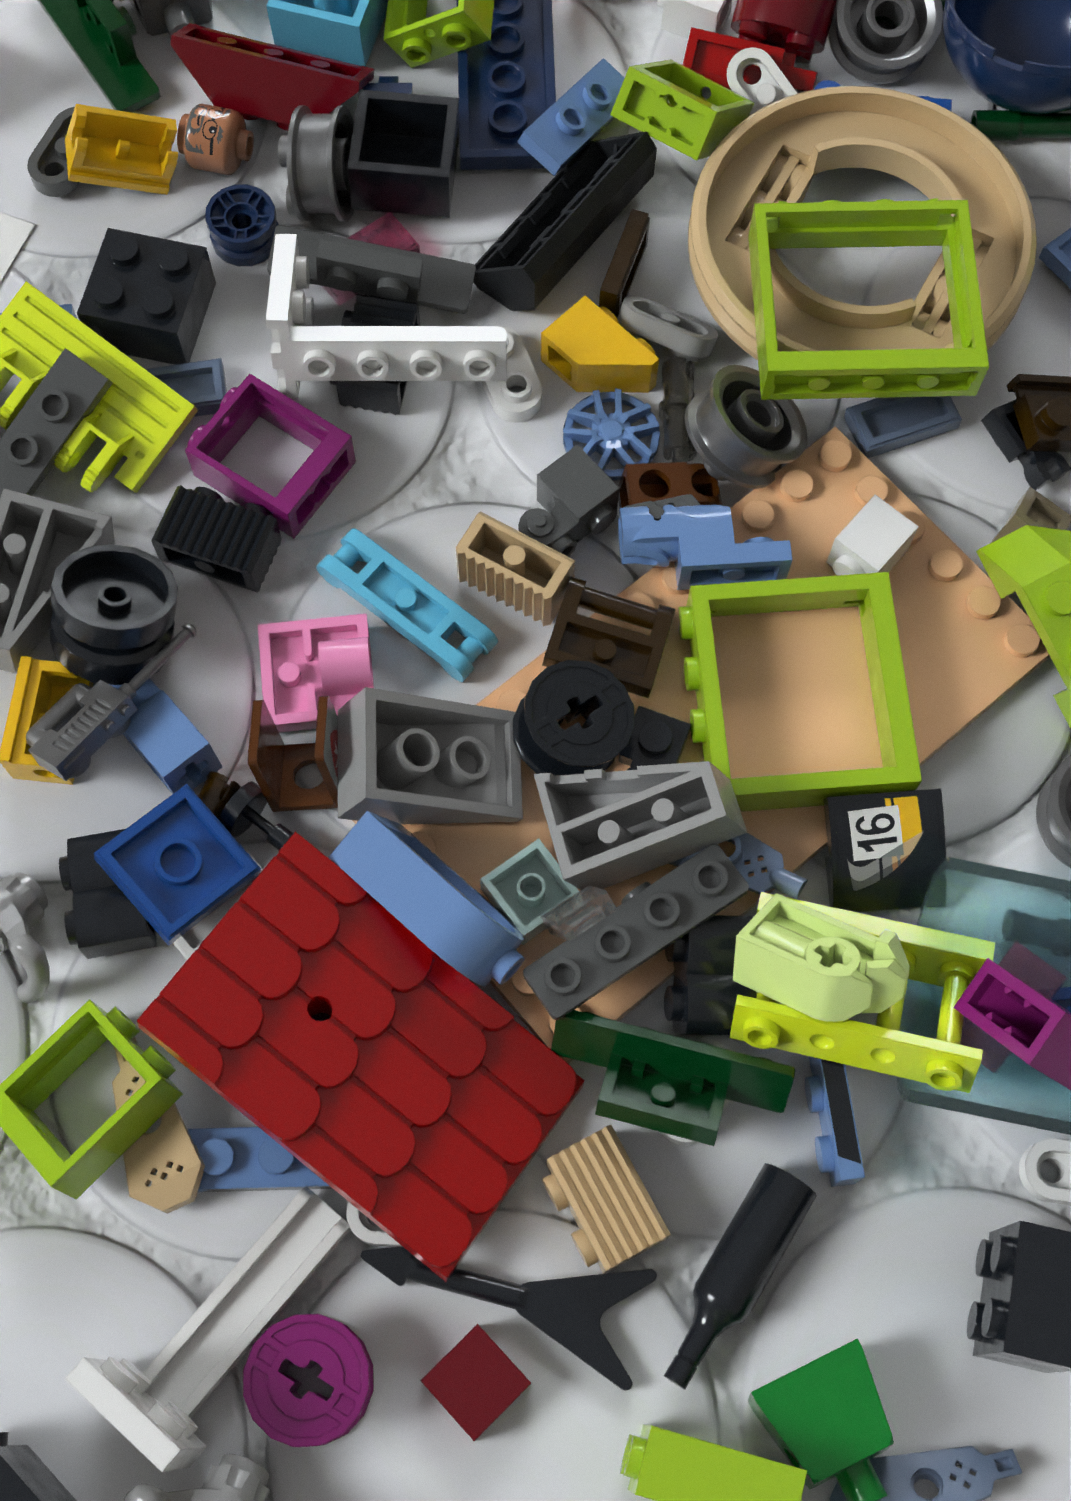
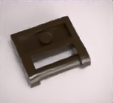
M571 576L542 666L548 667L566 660L589 661L609 670L625 686L627 692L649 698L674 617L675 608L659 604L658 609L585 587V580ZM578 608L650 629V636L577 614Z

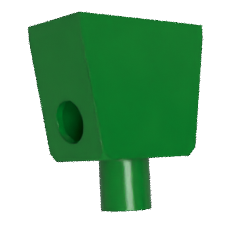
M858 1338L750 1393L748 1403L752 1411L793 1467L807 1470L805 1485L809 1490L835 1477L847 1501H879L888 1496L869 1459L888 1450L894 1444L865 1353Z

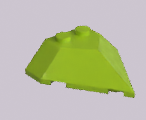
M1025 525L978 549L976 552L1001 599L1014 592L1019 597L1067 687L1053 695L1071 729V531Z

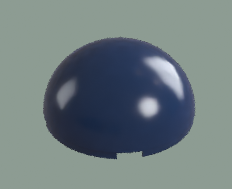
M945 0L943 32L946 47L957 72L976 93L1001 108L1018 113L1037 115L1071 110V0Z

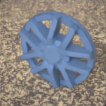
M615 388V392L601 393L599 390H594L592 395L584 398L568 411L563 427L564 449L566 453L574 447L573 441L586 443L587 445L583 448L584 452L589 457L595 451L602 455L598 466L612 481H617L621 479L626 464L651 463L653 461L660 441L659 422L648 403L644 404L639 399L622 393L621 389ZM614 402L615 412L606 414L602 403ZM622 404L633 409L622 413ZM591 406H594L596 414H591L583 411H585ZM643 417L647 421L646 424L631 426L632 423ZM575 422L591 429H575L572 427ZM651 435L650 448L639 439ZM631 449L642 459L634 463L626 451ZM612 457H615L624 467L615 470L606 469Z

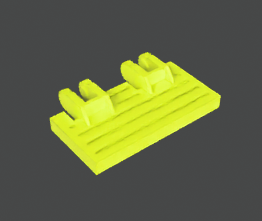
M26 281L0 315V392L13 374L21 379L5 401V404L0 408V426L5 430L8 429L66 348L108 378L113 384L93 412L83 418L63 445V448L56 455L54 465L63 473H67L77 465L97 436H99L107 443L85 471L81 479V486L90 493H93L104 483V480L110 475L122 457L126 456L128 459L114 478L137 494L198 412V409Z

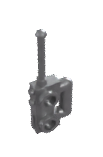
M189 623L182 625L183 629L128 684L124 683L119 689L102 680H99L93 687L83 683L74 685L26 733V742L31 747L28 751L36 762L65 781L83 774L90 766L91 756L108 739L118 737L128 729L130 717L138 710L132 701L137 695L136 691L190 637L194 638L196 636L195 626Z

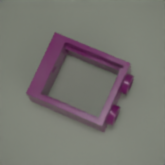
M250 373L238 387L231 388L225 394L219 410L206 425L199 426L192 433L185 449L195 477L239 505L243 506L245 503H254L264 507L277 519L279 530L293 539L356 463L351 435ZM259 416L314 450L276 497H273L221 464V461Z

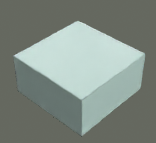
M539 838L480 879L481 890L491 904L524 936L525 940L522 942V945L581 904V892L577 887L563 880L558 862Z

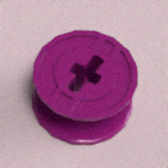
M320 1314L292 1315L271 1325L253 1344L243 1369V1397L252 1420L271 1439L292 1447L326 1445L348 1434L365 1415L374 1391L373 1363L364 1342L347 1325ZM292 1362L298 1367L312 1369L318 1363L323 1370L317 1377L334 1388L331 1397L328 1399L321 1393L308 1391L302 1397L297 1392L302 1383L286 1373L289 1364Z

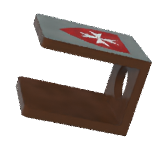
M319 696L315 743L285 745L264 700L253 701L248 765L272 812L338 808V716L329 696ZM308 764H317L323 781L318 786L310 789L297 786L295 784L297 772Z

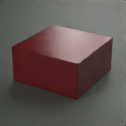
M478 1324L420 1380L473 1441L531 1385L526 1376Z

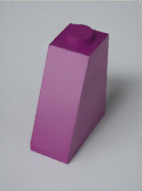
M987 958L953 1008L1028 1065L1071 1090V1012Z

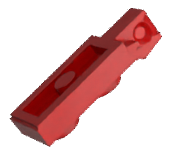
M691 27L683 66L730 89L727 82V68L730 60L739 51L754 47L764 50L771 56L794 89L801 91L814 90L818 73L794 67L797 54L786 52L785 48ZM750 65L744 70L743 79L747 84H756L760 80L762 74L760 67Z

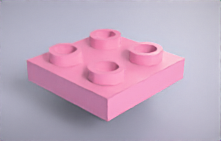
M367 613L258 624L262 695L279 733L316 729L319 696L330 697L338 716V710L365 687L374 688Z

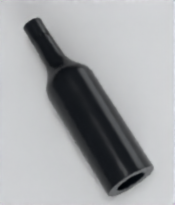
M765 1163L705 1265L693 1289L694 1317L692 1325L677 1352L678 1354L675 1355L664 1374L665 1378L684 1390L687 1388L697 1370L696 1367L700 1365L715 1339L725 1330L743 1323L752 1312L817 1197L816 1193L800 1179L779 1167Z

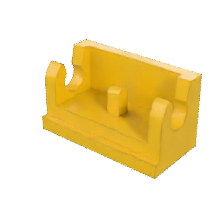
M75 104L65 138L68 181L167 195L178 160V152L171 151L177 133L176 120Z
M21 656L0 749V763L13 779L73 785L74 778H69L65 781L36 762L28 751L31 747L26 742V733L74 685L83 683L93 687L94 682L70 673L58 661L38 660L29 656Z

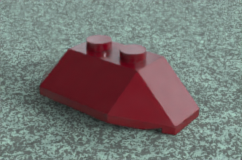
M192 23L171 35V47L214 106L236 110L243 115L244 120L263 118L275 121L279 128L286 131L289 129L291 115L297 106L304 105L309 107L312 114H329L374 79V68L358 66Z

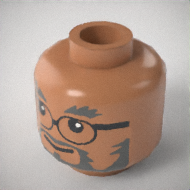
M198 104L191 110L190 114L185 113L181 117L177 133V146L179 153L185 155V159L190 167L213 173L232 175L238 170L242 160L249 161L251 159L254 147V134L252 131L246 130V123L240 112L223 107Z

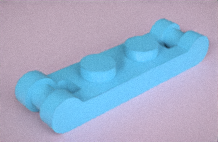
M352 528L341 539L342 547L333 556L327 554L316 566L319 574L329 584L345 591L438 662L452 678L459 682H464L474 670L472 663L480 654L488 655L499 642L496 635L486 625L355 528ZM357 561L367 563L358 574L351 570ZM454 631H457L465 638L457 649L446 642L447 638Z

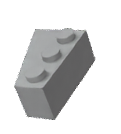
M3 488L0 497V670L17 673L21 656H30L49 631L53 613L51 608V585L55 569L68 555L84 548L115 544L112 516Z
M709 761L637 766V770L605 772L603 769L585 770L584 774L554 776L552 773L534 774L563 880L587 894H592L704 850L711 844H719L747 833L730 779Z

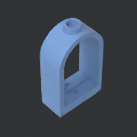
M366 811L330 854L329 858L419 940L446 963L473 982L486 986L493 978L500 985H503L523 964L525 958L517 951V948L525 940L521 932L497 908L402 824Z

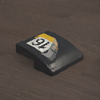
M941 788L827 797L823 800L829 856L825 858L830 907L853 912H867L945 905L946 845Z

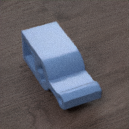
M149 678L136 691L137 695L132 699L138 710L130 717V725L123 735L172 794L186 784L193 790L207 779L206 776L210 771L217 772L223 766L209 742L163 690H160ZM123 684L111 686L115 687L116 689H119Z

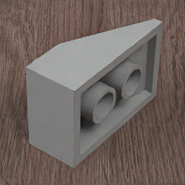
M365 687L338 710V818L359 821L366 811H369L402 825L518 822L522 820L521 756L513 741V717L515 712Z

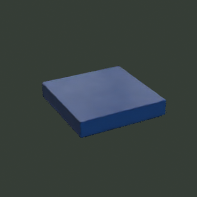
M188 784L184 785L94 852V860L168 946L244 888L261 872L258 864Z

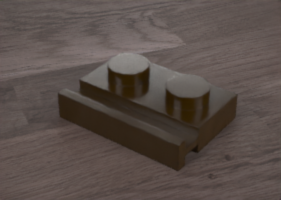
M1033 374L1016 375L1006 386L1008 392H1014L1017 399L1013 408L1027 451L1071 452V377Z

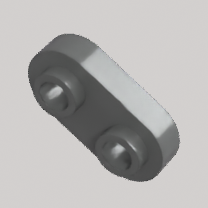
M75 107L68 108L55 117L28 159L27 169L33 185L43 195L50 197L64 196L75 190L80 183L68 181L65 138Z

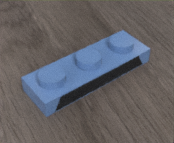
M809 1056L812 1076L805 1077V1095L810 1113L818 1112L822 1136L815 1137V1153L821 1173L829 1172L831 1187L854 1185L864 1179L865 1174L845 1064Z
M259 1127L188 1129L191 1139L197 1146L198 1153L205 1164L198 1192L301 1190L305 1186L309 1189H333Z

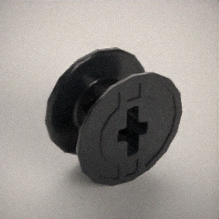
M566 660L548 666L532 681L527 695L521 699L513 717V741L521 759L536 774L552 773L554 776L584 774L585 770L603 769L606 771L613 764L615 757L628 745L635 727L634 705L625 686L609 670L589 661ZM581 715L586 719L582 727L579 722L566 730L560 727L564 719L567 723Z

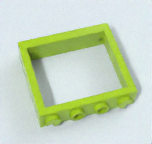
M938 198L927 201H893L890 199H880L869 202L827 200L812 203H787L779 201V203L754 204L748 239L761 400L977 395L988 371L989 361L968 200H938ZM942 246L954 348L778 351L770 249Z
M889 572L690 586L687 605L679 607L678 610L680 639H689L691 657L684 658L685 686L687 691L695 690L697 709L690 710L691 738L693 743L702 742L704 761L711 762L730 779L741 812L824 806L823 800L827 797L917 790L922 782ZM858 606L883 768L731 779L711 617Z

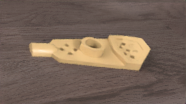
M114 1047L120 1067L119 1073L112 1081L117 1111L146 1081ZM174 1103L161 1116V1124L156 1131L144 1133L123 1153L129 1197L167 1214L195 1201L205 1164L198 1153V1148L193 1143Z

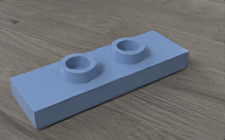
M603 58L525 129L517 142L555 176L615 119L610 114L625 77Z

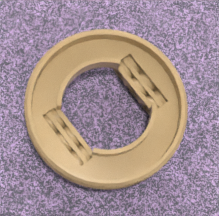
M868 86L826 87L791 95L763 107L739 123L720 141L701 171L693 195L688 227L690 267L700 296L714 320L739 347L756 360H758L748 239L754 204L779 203V201L802 203L812 178L820 172L837 168H866L891 174L910 183L929 199L968 200L987 351L1004 334L1015 317L1030 283L1036 259L1037 236L1032 205L1020 177L1003 152L979 129L956 113L934 102L896 90ZM770 249L778 351L954 348L943 251L914 301L910 298L888 305L864 306L836 301L810 289L786 268L779 258L776 249Z

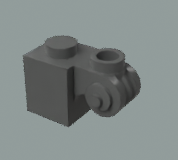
M577 444L537 474V501L546 510L535 508L526 511L520 518L518 531L569 557L576 549L579 541L591 532L594 535L603 532L615 520L617 516L619 487Z

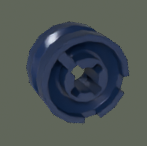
M248 184L232 185L221 189L211 197L206 207L205 221L210 232L211 243L216 254L222 260L240 267L254 266L265 262L269 258L275 228L279 224L276 220L275 206L270 196L262 189Z

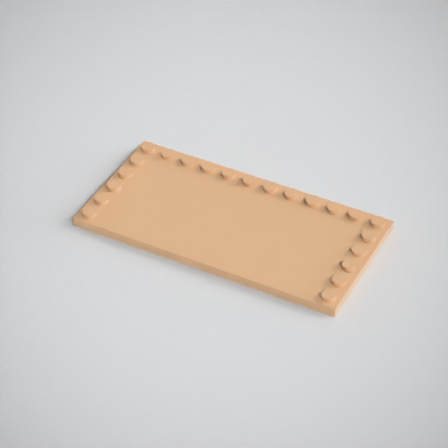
M835 426L805 449L796 460L787 463L775 473V480L764 488L752 490L730 507L735 543H743L755 537H769L774 541L790 540L792 563L787 579L837 576L832 566L826 563L833 542L875 494L919 526L908 551L889 571V578L919 765L922 766L1045 662L1050 655L1029 616L1009 596L1001 599L991 579ZM674 561L669 562L667 567L654 566L617 596L658 609L659 604L675 608L674 617L649 698L628 692L634 705V716L638 706H642L690 724V710L697 709L695 690L687 691L685 686L684 658L691 657L689 639H680L678 610L679 607L687 605L690 589L677 590ZM858 606L711 617L731 779L883 768ZM594 613L590 616V618L650 636L651 633L650 629L602 614ZM546 651L476 705L516 712L521 699L527 695L532 681L547 668L542 666ZM582 715L570 723H567L564 719L560 727L566 730L577 722L582 727L586 719ZM691 731L678 763L704 761L702 742L693 743ZM618 754L613 764L605 772L626 771L630 766L619 762ZM522 759V820L518 822L403 825L486 900L488 898L481 890L480 879L538 838L558 862L534 778L536 773ZM824 806L741 812L747 833L780 852L783 856L784 869L793 873L828 845ZM724 841L718 844L727 857L735 852L736 846L731 842ZM750 861L744 862L745 865L751 864ZM666 864L592 894H587L578 888L582 894L579 906L517 948V951L525 958L517 972L503 985H500L493 978L490 980L491 985L529 1030L548 1048H552L556 1020L551 1018L524 979L523 970L573 937L574 931L584 921L599 913H602L603 916L621 905L622 899L634 888L645 882H650V884L656 882L677 868V866ZM767 869L761 870L762 873L767 872ZM773 888L765 893H771L775 889ZM748 891L746 895L716 915L744 916L758 904L760 894ZM664 949L575 1010L590 1012L603 1018L620 1021L675 974L673 962L667 961ZM558 1055V1056L561 1057L564 1061H566L568 1064H569L572 1060H574V1059H571V1058H567V1057H563V1056Z

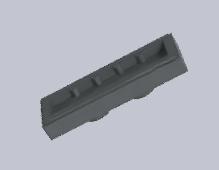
M66 348L0 439V497L3 488L33 496L53 468L56 455L63 448V445L83 418L93 412L113 384L108 378Z

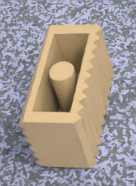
M479 512L456 546L459 582L467 581L468 586H476L478 592L486 591L487 597L495 595L496 602L504 600L506 607L513 605L515 612L523 610L524 617L532 615L533 621L541 620L543 626L551 625L560 610L571 576H575L574 568L576 565H574V559L483 512Z
M612 1125L604 1127L547 1159L546 1166L550 1175L542 1178V1182L558 1212L568 1207L574 1217L579 1230L571 1233V1237L587 1267L598 1263L601 1271L605 1274L665 1241L671 1235Z

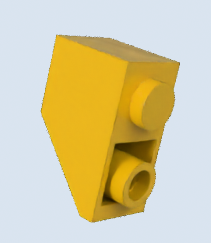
M583 296L541 332V361L576 392H593L594 390H599V392H615V388L621 389L622 392L649 393L656 387L659 358L651 345L642 338L633 337L620 325L616 316L609 309L603 306L598 307L587 296Z

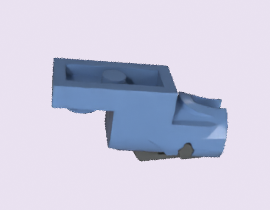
M686 494L654 502L646 501L632 504L619 509L618 539L621 563L667 567L669 562L674 561L677 590H688L690 586L787 579L792 563L790 540L774 541L769 537H755L743 543H735L731 509L728 506L716 504L701 505L693 495Z

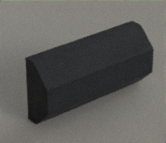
M647 131L589 142L558 172L475 264L476 270L473 281L476 287L511 311L535 310L654 176L657 147Z

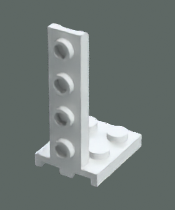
M297 234L275 235L266 327L271 328L273 341L271 360L273 369H277V390L292 400H298L300 381H507L506 331L501 327L314 326L313 297H305L303 289L309 288L310 284L308 256H299Z
M305 1186L143 1373L124 1358L118 1362L110 1356L107 1360L83 1357L66 1376L65 1380L161 1472L191 1467L207 1446L193 1434L198 1427L190 1418L351 1230L348 1223Z

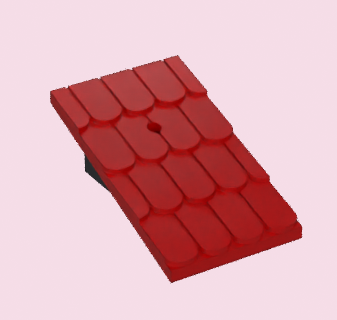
M295 831L278 851L279 853L273 857L241 895L239 901L231 907L200 944V947L194 951L136 1022L144 1033L447 1282L578 1095L585 1080L576 1074L572 1066L516 1022L511 1013L435 954L339 866Z

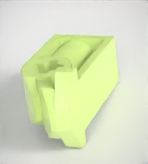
M776 893L736 935L733 981L811 1018L826 1022L845 1021L859 1013H882L903 999L906 995L910 965L897 933L885 928L880 936L876 937Z

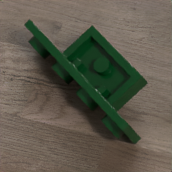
M37 0L114 110L132 113L160 99L159 87L137 58L132 41V36L136 35L137 31L131 16L124 6L116 8L113 4L114 0Z
M573 1010L560 1020H556L551 1048L557 1055L607 1068L595 1115L711 1146L715 1145L725 1099L783 1113L796 1071L792 1066L777 1063L767 1058L742 1054L715 1047L709 1043L696 1042L661 1033L648 1027H638L603 1018L590 1012Z

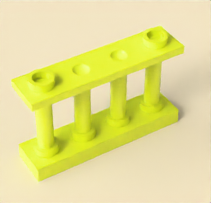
M761 892L756 914L774 894ZM789 898L876 937H879L885 928L897 933L910 965L908 979L943 987L936 1039L900 1031L905 996L882 1013H877L876 1025H871L849 1019L839 1022H826L814 1019L758 992L756 998L737 995L729 1038L745 1041L749 1045L760 1049L775 1048L927 1083L938 1090H958L970 1093L982 1061L983 1050L961 1045L964 1015L953 1007L986 959L989 958L993 961L995 942Z

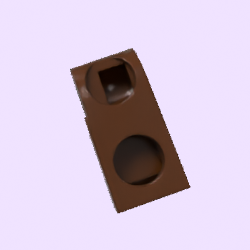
M702 463L626 464L618 485L619 509L632 504L646 501L654 502L686 494L693 495L701 505H722L719 482L707 472Z

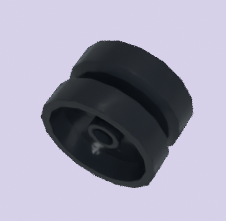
M115 544L87 547L68 555L55 569L51 585V608L53 613L50 622V643L55 658L70 673L90 682L97 683L99 680H102L110 685L128 684L174 637V617L178 585L172 571L156 556L135 547ZM166 662L154 674L158 673Z

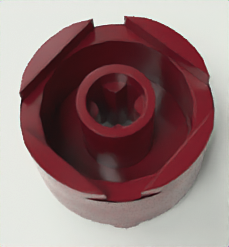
M737 0L731 28L739 34L738 38L785 48L786 52L797 54L796 63L809 64L812 55L821 53L825 48L838 0Z

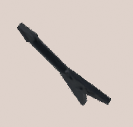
M403 1246L365 1250L361 1253L363 1261L398 1286H404L408 1280L515 1309L520 1316L621 1390H629L633 1385L630 1376L604 1335L600 1326V1319L608 1308L654 1282L657 1278V1273L653 1269L534 1281L521 1285L457 1267L447 1282H445Z

